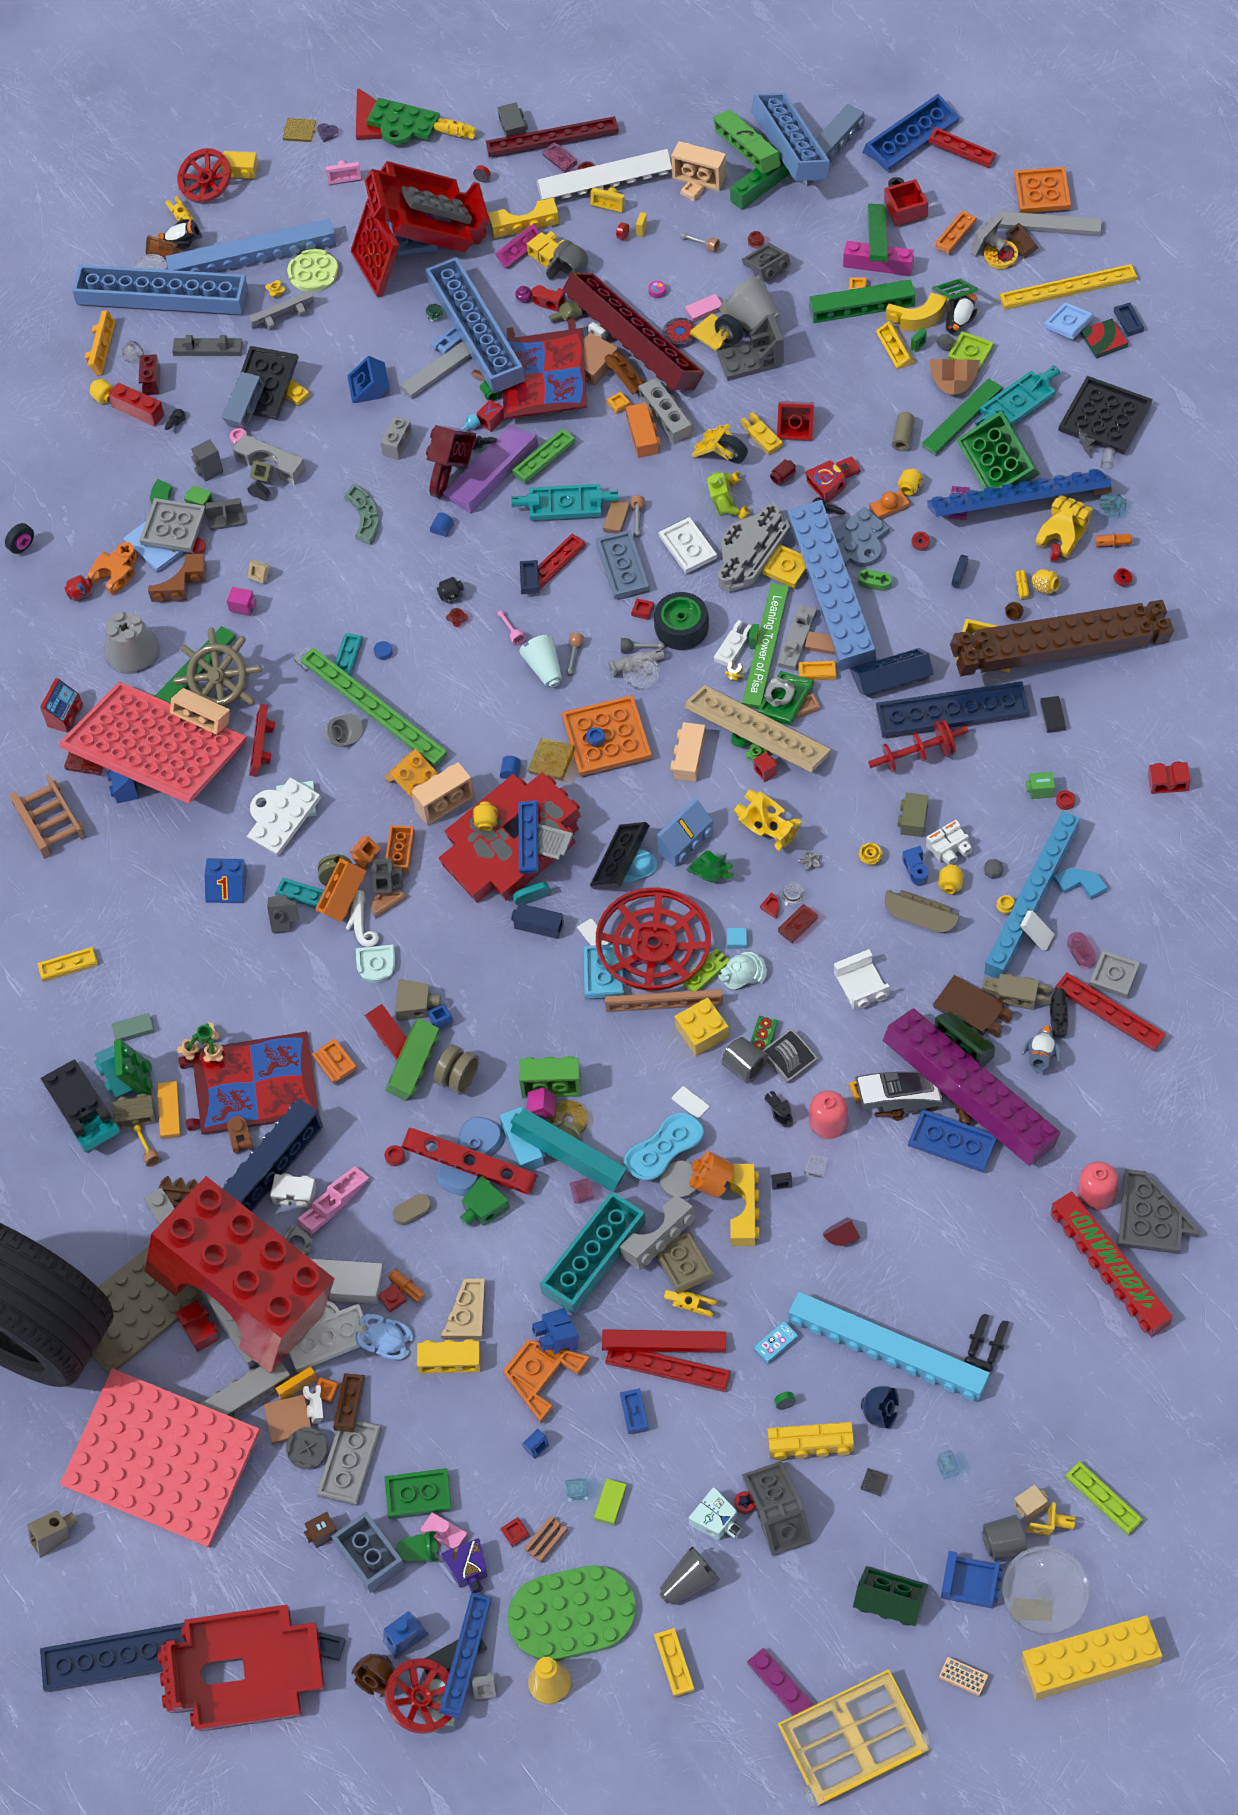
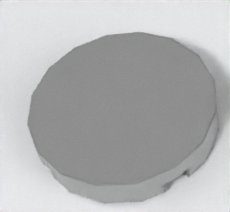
M678 1160L668 1164L660 1175L661 1188L667 1196L673 1198L677 1195L680 1198L687 1199L696 1193L697 1190L689 1186V1181L694 1171L691 1168V1163Z

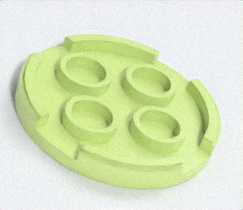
M309 249L302 251V254L291 259L287 272L289 280L294 287L305 292L309 290L317 292L328 288L335 282L339 269L336 259L328 254L327 251Z

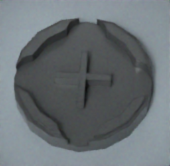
M303 1427L290 1435L286 1445V1452L294 1466L310 1470L324 1462L328 1454V1444L326 1438L319 1430L312 1427Z

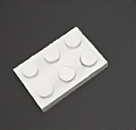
M690 517L659 532L660 539L685 574L717 559V554Z

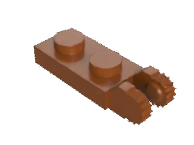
M618 351L613 352L612 355H606L604 360L608 367L614 370L632 395L638 393L639 385L644 384V381L627 359L625 360Z

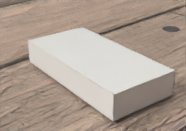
M1027 911L1020 927L1041 950H1047L1055 934L1034 911Z

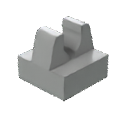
M487 1673V1676L479 1677V1674H476L475 1677H472L475 1700L496 1697L494 1675Z

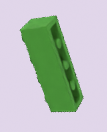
M420 1018L413 1023L384 1091L405 1101L409 1096H414L418 1087L415 1085L416 1081L421 1079L425 1071L422 1067L425 1062L429 1061L432 1055L430 1048L435 1046L439 1036L436 1035L439 1030L438 1027Z

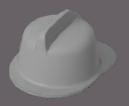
M353 714L338 716L326 724L322 737L337 747L352 744L361 738L363 724Z

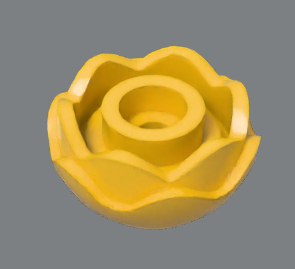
M875 843L862 845L858 852L859 859L867 865L878 863L883 854L880 847Z

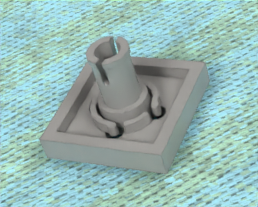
M997 213L994 218L991 216L986 222L984 229L981 227L977 231L976 238L971 244L973 247L970 252L975 257L988 243L998 249L999 252L1006 245V242L996 236V232L1003 219L1001 214Z

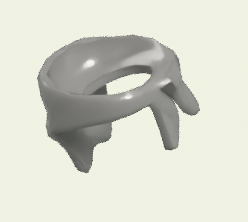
M774 676L767 686L764 697L773 707L786 705L792 701L795 691L794 685L788 680ZM779 687L785 689L786 695L783 699L774 700L771 694L774 689Z
M295 1225L290 1226L284 1238L289 1241L294 1236L302 1237L305 1241V1246L300 1251L306 1255L311 1250L313 1239L302 1228Z

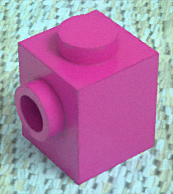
M232 586L226 600L229 611L250 615L252 609L256 606V598H254L253 591Z
M545 1087L528 1092L526 1109L544 1120L554 1117L555 1095Z

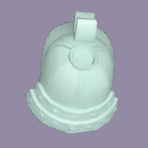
M744 952L731 958L725 968L721 969L722 974L718 977L727 988L735 990L747 983L755 984L759 982L762 984L767 975V968L764 959L757 953Z

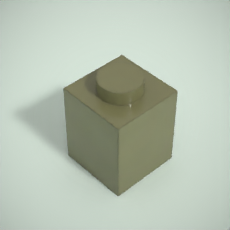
M254 460L250 478L270 483L274 466Z

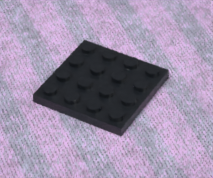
M1087 376L1061 421L1058 431L1079 438V429H1081L1083 433L1088 434V438L1095 439L1094 444L1125 454L1153 399Z

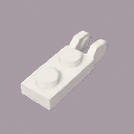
M738 620L715 654L714 661L728 667L729 662L734 663L747 643L752 625L748 624L743 635L739 634L743 622Z

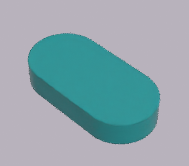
M540 882L518 890L514 893L513 900L516 905L519 903L527 904L546 897L550 894L551 889L548 883Z

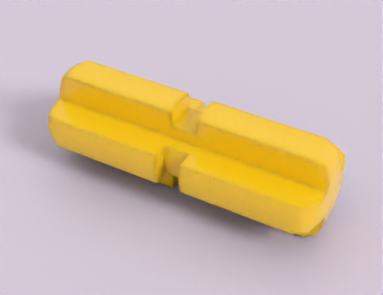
M1018 570L1016 571V581L1019 598L1028 599L1029 589L1026 572Z

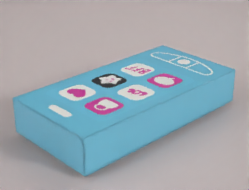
M783 1321L754 1346V1351L768 1364L798 1338V1335Z

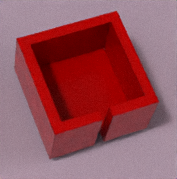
M916 179L884 188V203L896 226L928 217L929 203Z

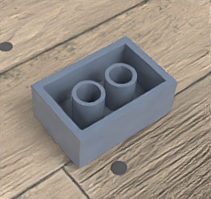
M364 1512L331 1536L336 1548L370 1593L405 1569L403 1560L367 1512Z

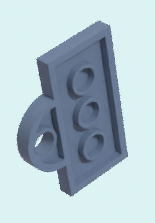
M863 507L833 531L845 566L851 562L856 566L867 567L875 564L881 557L882 548L879 540L889 533V527L866 507ZM867 553L874 554V556L871 558L866 557L865 555Z

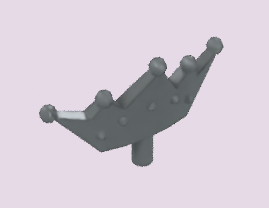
M1079 429V443L1083 444L1084 451L1092 458L1091 450H1093V447H1091V444L1095 439L1088 438V434L1083 433Z

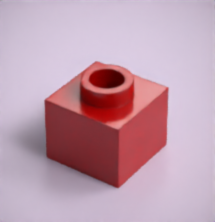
M766 752L753 759L754 770L764 782L777 775V762Z

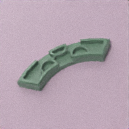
M353 484L344 498L358 510L361 517L360 526L355 537L371 545L379 527L377 508L370 495L361 487Z

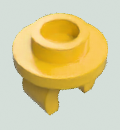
M729 662V672L725 671V674L728 675L727 679L738 681L739 678H743V675H740L743 671V665L738 664V668L734 670V663Z

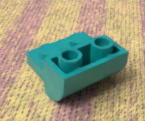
M98 1115L81 1124L86 1132L84 1135L77 1138L72 1131L84 1152H88L120 1133L118 1126L112 1119L103 1123Z

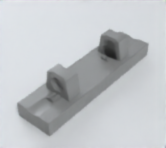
M309 290L249 316V324L251 328L265 323L269 330L274 328L273 319L294 310H296L300 317L305 314L304 306L313 303L314 295Z
M799 604L780 654L778 667L796 670L806 643L808 631H810L817 613L816 608Z

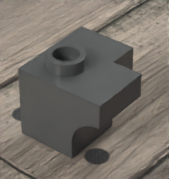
M392 858L373 859V893H392L394 889L403 887L402 867H393Z
M287 895L268 897L267 909L272 933L290 931V922L299 921L296 901L288 900Z

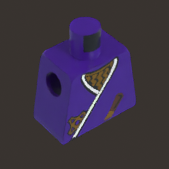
M479 1538L441 1553L445 1565L460 1588L469 1585L473 1593H479L484 1589L480 1580L488 1575Z

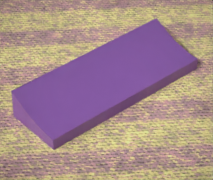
M510 425L497 438V441L492 443L443 492L444 498L471 514L510 475L512 470L538 446L537 435Z

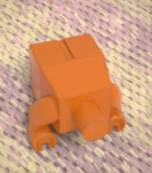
M362 836L349 852L352 854V858L358 867L365 869L367 863L372 861L375 857L374 855L381 848L369 836Z

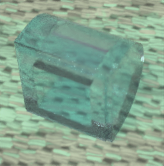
M952 1450L939 1453L936 1463L943 1479H949L961 1472Z
M587 1478L565 1480L567 1502L589 1500Z

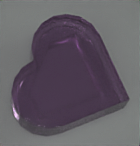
M322 123L317 127L318 134L323 142L336 138L339 135L336 125Z

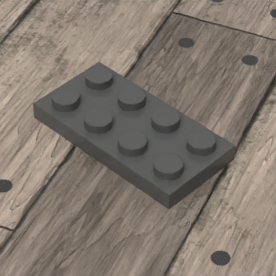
M403 186L400 191L412 209L467 224L471 223L472 217L464 207L463 202L458 199L452 200L444 195H433L429 191L422 192L411 186L409 188Z

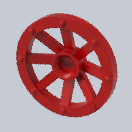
M204 148L191 153L181 164L177 175L178 187L182 194L193 202H210L218 198L228 187L232 174L231 165L228 159L216 149ZM210 156L218 158L212 169ZM204 157L205 168H201L195 161ZM223 164L224 172L216 174L220 166ZM191 165L198 171L197 175L186 174ZM185 179L198 181L186 188ZM222 179L217 187L215 181ZM211 186L213 191L206 194L208 187ZM202 187L199 195L191 193L194 190Z
M411 1659L399 1665L388 1678L385 1687V1703L391 1717L402 1728L413 1733L428 1734L441 1729L451 1720V1716L444 1715L441 1719L434 1722L427 1709L429 1707L436 1711L440 1710L441 1704L432 1701V1698L445 1692L449 1672L442 1665L429 1659ZM416 1668L430 1670L422 1685H419ZM409 1670L412 1689L399 1679V1676ZM437 1674L445 1686L430 1691L429 1686ZM395 1686L408 1697L395 1700ZM416 1696L420 1697L421 1701H418ZM399 1706H411L407 1718L400 1712ZM417 1710H420L426 1724L413 1722Z

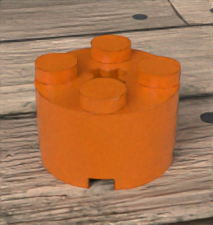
M707 1150L700 1159L694 1160L691 1167L694 1171L689 1181V1186L711 1197L718 1198L727 1189L724 1187L726 1182H730L732 1179L734 1165L729 1160Z

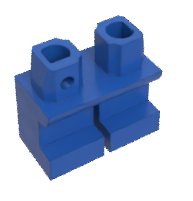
M565 1308L542 1314V1321L532 1323L534 1336L545 1335L539 1338V1346L542 1351L552 1349L555 1355L559 1353L560 1349L569 1348L570 1351L578 1350L579 1335Z

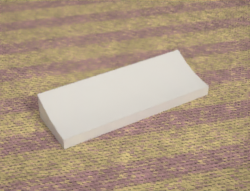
M311 1259L335 1278L328 1301L378 1304L383 1271L382 1263Z

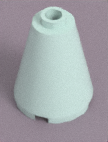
M547 635L537 636L528 641V646L524 647L522 645L519 649L521 656L544 685L550 686V688L558 686L562 676L552 635L550 637Z

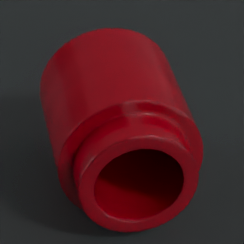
M784 459L771 471V480L776 485L784 484L796 473L795 464L791 460Z

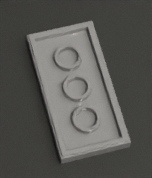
M357 1421L355 1432L336 1431L319 1484L317 1497L358 1506L382 1429L381 1426Z

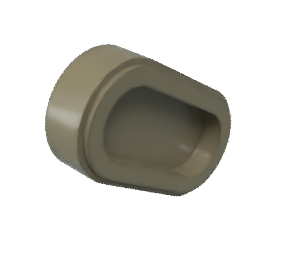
M418 1194L399 1204L393 1210L395 1222L399 1225H407L427 1214L431 1209L430 1199L424 1194Z

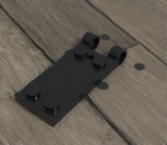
M75 1059L40 1078L77 1138L86 1133L81 1124L98 1115L103 1123L112 1119L108 1109Z

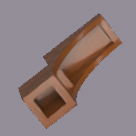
M186 554L184 564L175 576L163 583L149 585L148 593L151 602L187 600L188 582H206L207 564L204 554Z

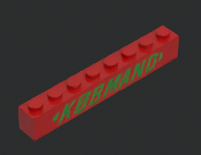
M1071 1191L1052 1203L1051 1216L1054 1221L1062 1225L1066 1236L1074 1240L1078 1251L1086 1255L1090 1266L1098 1270L1102 1281L1106 1285H1110L1114 1296L1119 1301L1122 1300L1126 1305L1129 1315L1134 1316L1138 1320L1141 1330L1144 1333L1147 1332L1152 1337L1169 1326L1173 1318L1171 1313L1076 1195Z

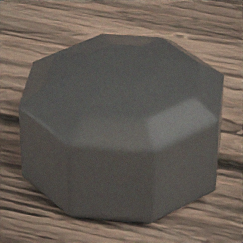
M941 334L936 343L942 350L950 351L955 341L950 335Z
M997 859L988 860L984 865L985 875L991 879L999 878L1003 873L1002 862Z

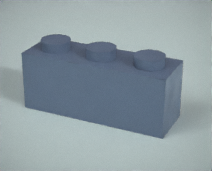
M241 372L240 376L236 379L233 393L230 394L228 405L222 414V419L228 426L247 429L265 386L260 376Z

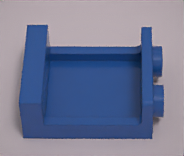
M949 1551L941 1599L992 1609L993 1602H998L1000 1589H996L997 1581L1001 1582L1003 1569L999 1568L1000 1561H996L995 1564L957 1557V1552Z

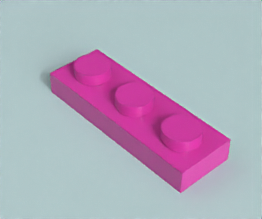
M534 224L530 225L495 253L504 268L527 252V243L540 234Z

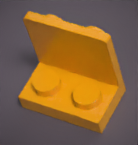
M414 749L389 771L384 778L388 782L395 780L413 799L411 791L417 785L427 782L432 776L438 775V773Z

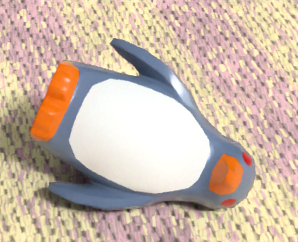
M1049 1025L1042 1028L1037 1036L1027 1040L1022 1050V1055L1029 1051V1063L1037 1074L1049 1066L1054 1056L1057 1062L1060 1060V1047L1054 1041V1035Z

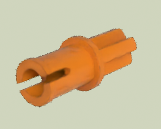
M1130 533L1096 535V547L1111 545L1115 547V545L1132 544V535Z
M394 1269L389 1274L388 1279L395 1283L402 1293L405 1292L415 1302L422 1300L424 1292L413 1284L412 1279L406 1278L398 1269Z

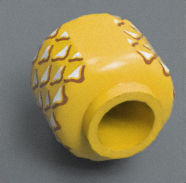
M1040 569L1032 576V584L1035 591L1052 594L1058 590L1060 578L1054 571Z

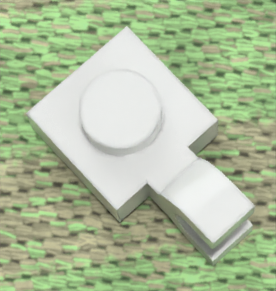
M321 1385L315 1387L314 1394L309 1392L308 1386L303 1387L304 1396L310 1400V1404L307 1405V1416L311 1418V1424H320L323 1419L322 1401L320 1398Z

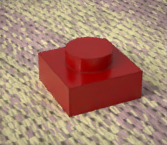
M395 1283L378 1294L379 1299L390 1313L407 1302L405 1296Z

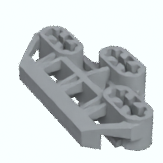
M773 503L767 504L759 514L732 523L721 538L723 566L718 572V585L721 590L732 592L753 584L779 545L789 534V523L787 519L785 520L783 512L780 511L778 505ZM777 525L779 529L778 532L774 531ZM767 539V542L765 543V546L767 548L765 550L761 549L762 545ZM755 557V559H754L753 562H752V564H753L754 566H753V568H751V567H749L748 565L750 564V562L752 561V559ZM744 576V582L737 584L739 579Z

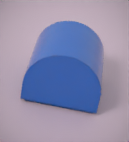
M438 513L430 527V532L447 537L454 524L453 519L448 514Z
M515 756L503 757L500 778L508 779L514 774L519 779L521 760Z
M445 1004L427 1012L431 1024L439 1029L454 1022Z
M536 1429L522 1443V1446L535 1459L549 1446L546 1435L539 1429Z

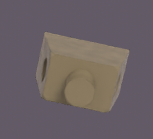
M398 979L395 1007L397 1021L427 1018L429 1007L441 1006V995H431L428 984Z
M54 1511L27 1524L29 1541L40 1558L69 1539L68 1529L78 1523L75 1515L71 1512L62 1517L59 1511Z

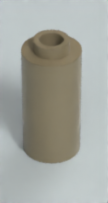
M902 412L897 416L892 447L898 451H906L910 447L915 417L909 412Z

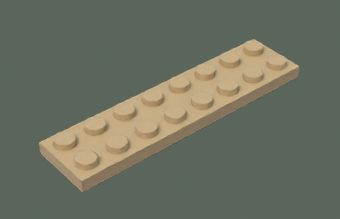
M706 685L702 686L685 702L684 708L811 773L830 755V748Z

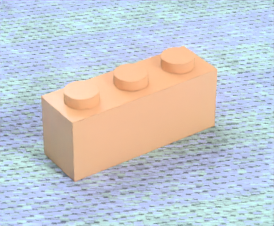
M185 688L181 689L171 698L170 705L171 714L216 735L229 724L230 709Z
M683 722L682 729H678L677 740H679V744L674 747V756L676 758L672 760L670 769L674 774V779L696 782L706 736L705 725Z

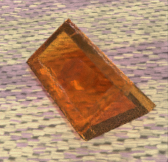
M151 235L147 236L145 251L147 256L166 261L165 256L180 253L178 244Z

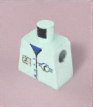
M714 1487L689 1516V1525L717 1540H720L725 1533L736 1539L742 1531V1528L734 1523L737 1519V1511Z

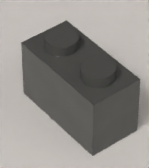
M517 102L497 107L499 121L505 137L526 133L528 125L526 120L522 119L524 118L522 108H518Z
M210 439L191 448L193 453L191 458L196 466L194 467L195 472L199 477L202 476L205 482L224 472L219 452Z

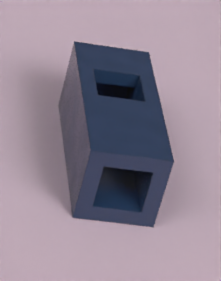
M521 903L518 904L516 910H513L511 916L514 929L556 939L559 938L564 924L562 913Z

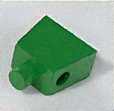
M481 1176L462 1200L466 1212L460 1216V1219L467 1226L475 1219L481 1225H486L510 1208L508 1199Z

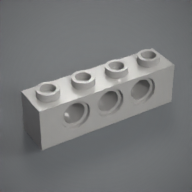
M656 377L639 385L640 399L643 403L646 402L648 409L652 410V415L673 444L692 436V421L690 418H686L682 407L677 406L673 395H669L663 382L661 383Z

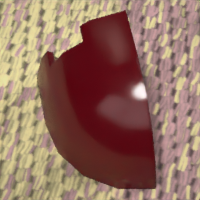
M848 1217L832 1225L823 1233L824 1238L829 1243L837 1246L850 1244L860 1238L852 1220Z

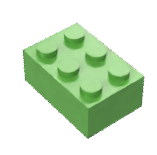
M527 1057L519 1059V1083L522 1098H528V1092L543 1087L553 1093L555 1097H581L579 1057H545L544 1059Z

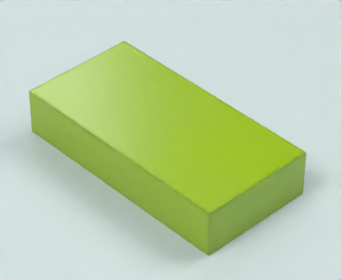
M606 1478L594 1515L595 1521L615 1526L627 1484Z

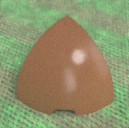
M930 359V369L937 386L948 394L956 395L965 392L973 384L978 373L980 360Z

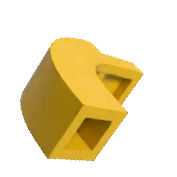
M930 293L926 303L915 309L888 304L886 320L899 323L900 330L919 331L921 328L927 329L943 317L947 309V298Z

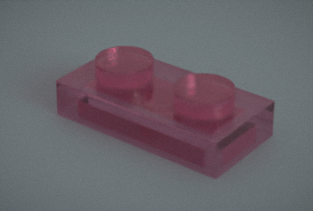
M555 142L542 151L543 156L564 173L577 165V159Z

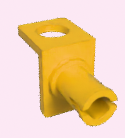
M1052 1502L1048 1507L1047 1525L1030 1523L1026 1528V1532L1050 1536L1054 1531V1527L1073 1530L1075 1516L1057 1514L1055 1511L1056 1503Z

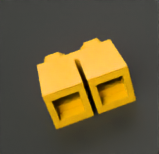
M552 231L546 235L541 232L527 243L528 255L547 268L553 259L555 249L564 240L556 243L557 236Z

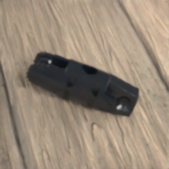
M1060 987L1051 996L1050 1023L1054 1037L1065 1038L1068 1027V1006L1065 991Z

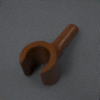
M903 1108L892 1110V1112H875V1117H891L893 1120L899 1121L902 1119L904 1111H902Z

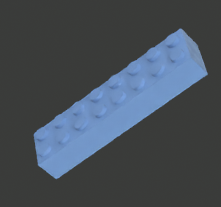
M786 93L754 94L751 113L772 146L779 151L781 160L793 179L798 182L827 179L830 161Z

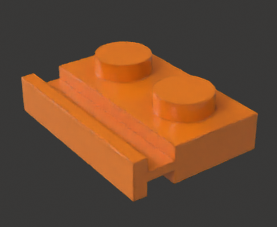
M335 1038L319 1048V1051L316 1053H312V1057L333 1085L338 1080L344 1079L357 1070V1066Z

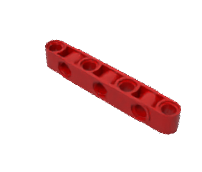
M408 1128L401 1145L407 1151L474 1176H482L488 1181L527 1195H531L538 1177L537 1174L414 1128ZM434 1143L438 1148L431 1152L427 1150L426 1146ZM472 1157L475 1163L470 1166L466 1165L464 1159ZM504 1171H510L513 1176L507 1180L501 1174Z

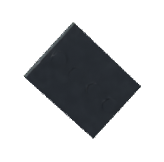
M255 346L249 347L241 372L260 376L265 383L253 415L278 419L299 358L297 354Z

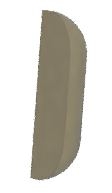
M892 890L886 891V908L890 914L898 919L936 932L949 931L958 921L959 913H953V908L903 890H900V893H894Z

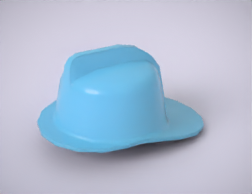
M638 849L623 882L630 883L652 875L658 865L654 855L644 849Z

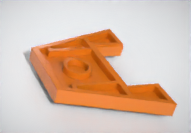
M528 1339L503 1370V1374L541 1424L552 1410L553 1405L538 1395L561 1365L579 1375L590 1361V1357L560 1349L559 1353L554 1355L552 1349L542 1351L539 1342Z

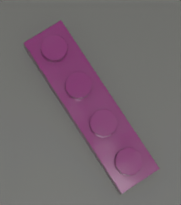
M764 1648L747 1661L749 1667L792 1716L814 1706ZM815 1718V1719H813V1720H811V1721H809V1722H807V1723H805V1724H803V1725H801V1726H802L804 1729H806V1728H807L811 1723H813L817 1718Z

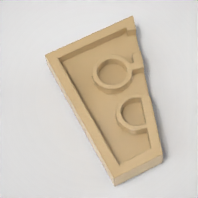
M485 1279L463 1280L453 1310L450 1312L446 1327L442 1331V1339H483Z

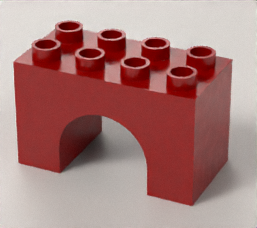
M207 1176L199 1182L151 1233L144 1270L145 1273L175 1297L187 1284H190L215 1299L231 1315L240 1329L241 1342L239 1349L270 1374L323 1316L335 1280L334 1277Z

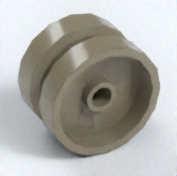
M451 1044L443 1052L434 1072V1083L442 1087L449 1086L451 1091L460 1095L469 1088L476 1075L479 1056L469 1051L464 1053L462 1048Z

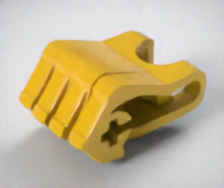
M1060 495L1052 504V517L1043 524L1036 537V545L1044 548L1050 540H1060L1062 542L1060 548L1061 556L1068 558L1087 530L1093 508L1089 506L1084 508V503L1079 501L1076 503L1075 499L1069 498L1067 500V497Z

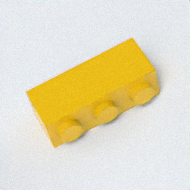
M467 1339L464 1342H455L454 1340L434 1342L426 1340L423 1343H417L419 1374L481 1372L480 1343L473 1339Z

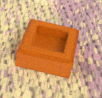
M320 1377L317 1385H321V1401L332 1404L340 1385Z

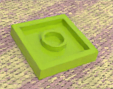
M962 331L949 352L947 359L980 360L979 372L993 349L994 342Z

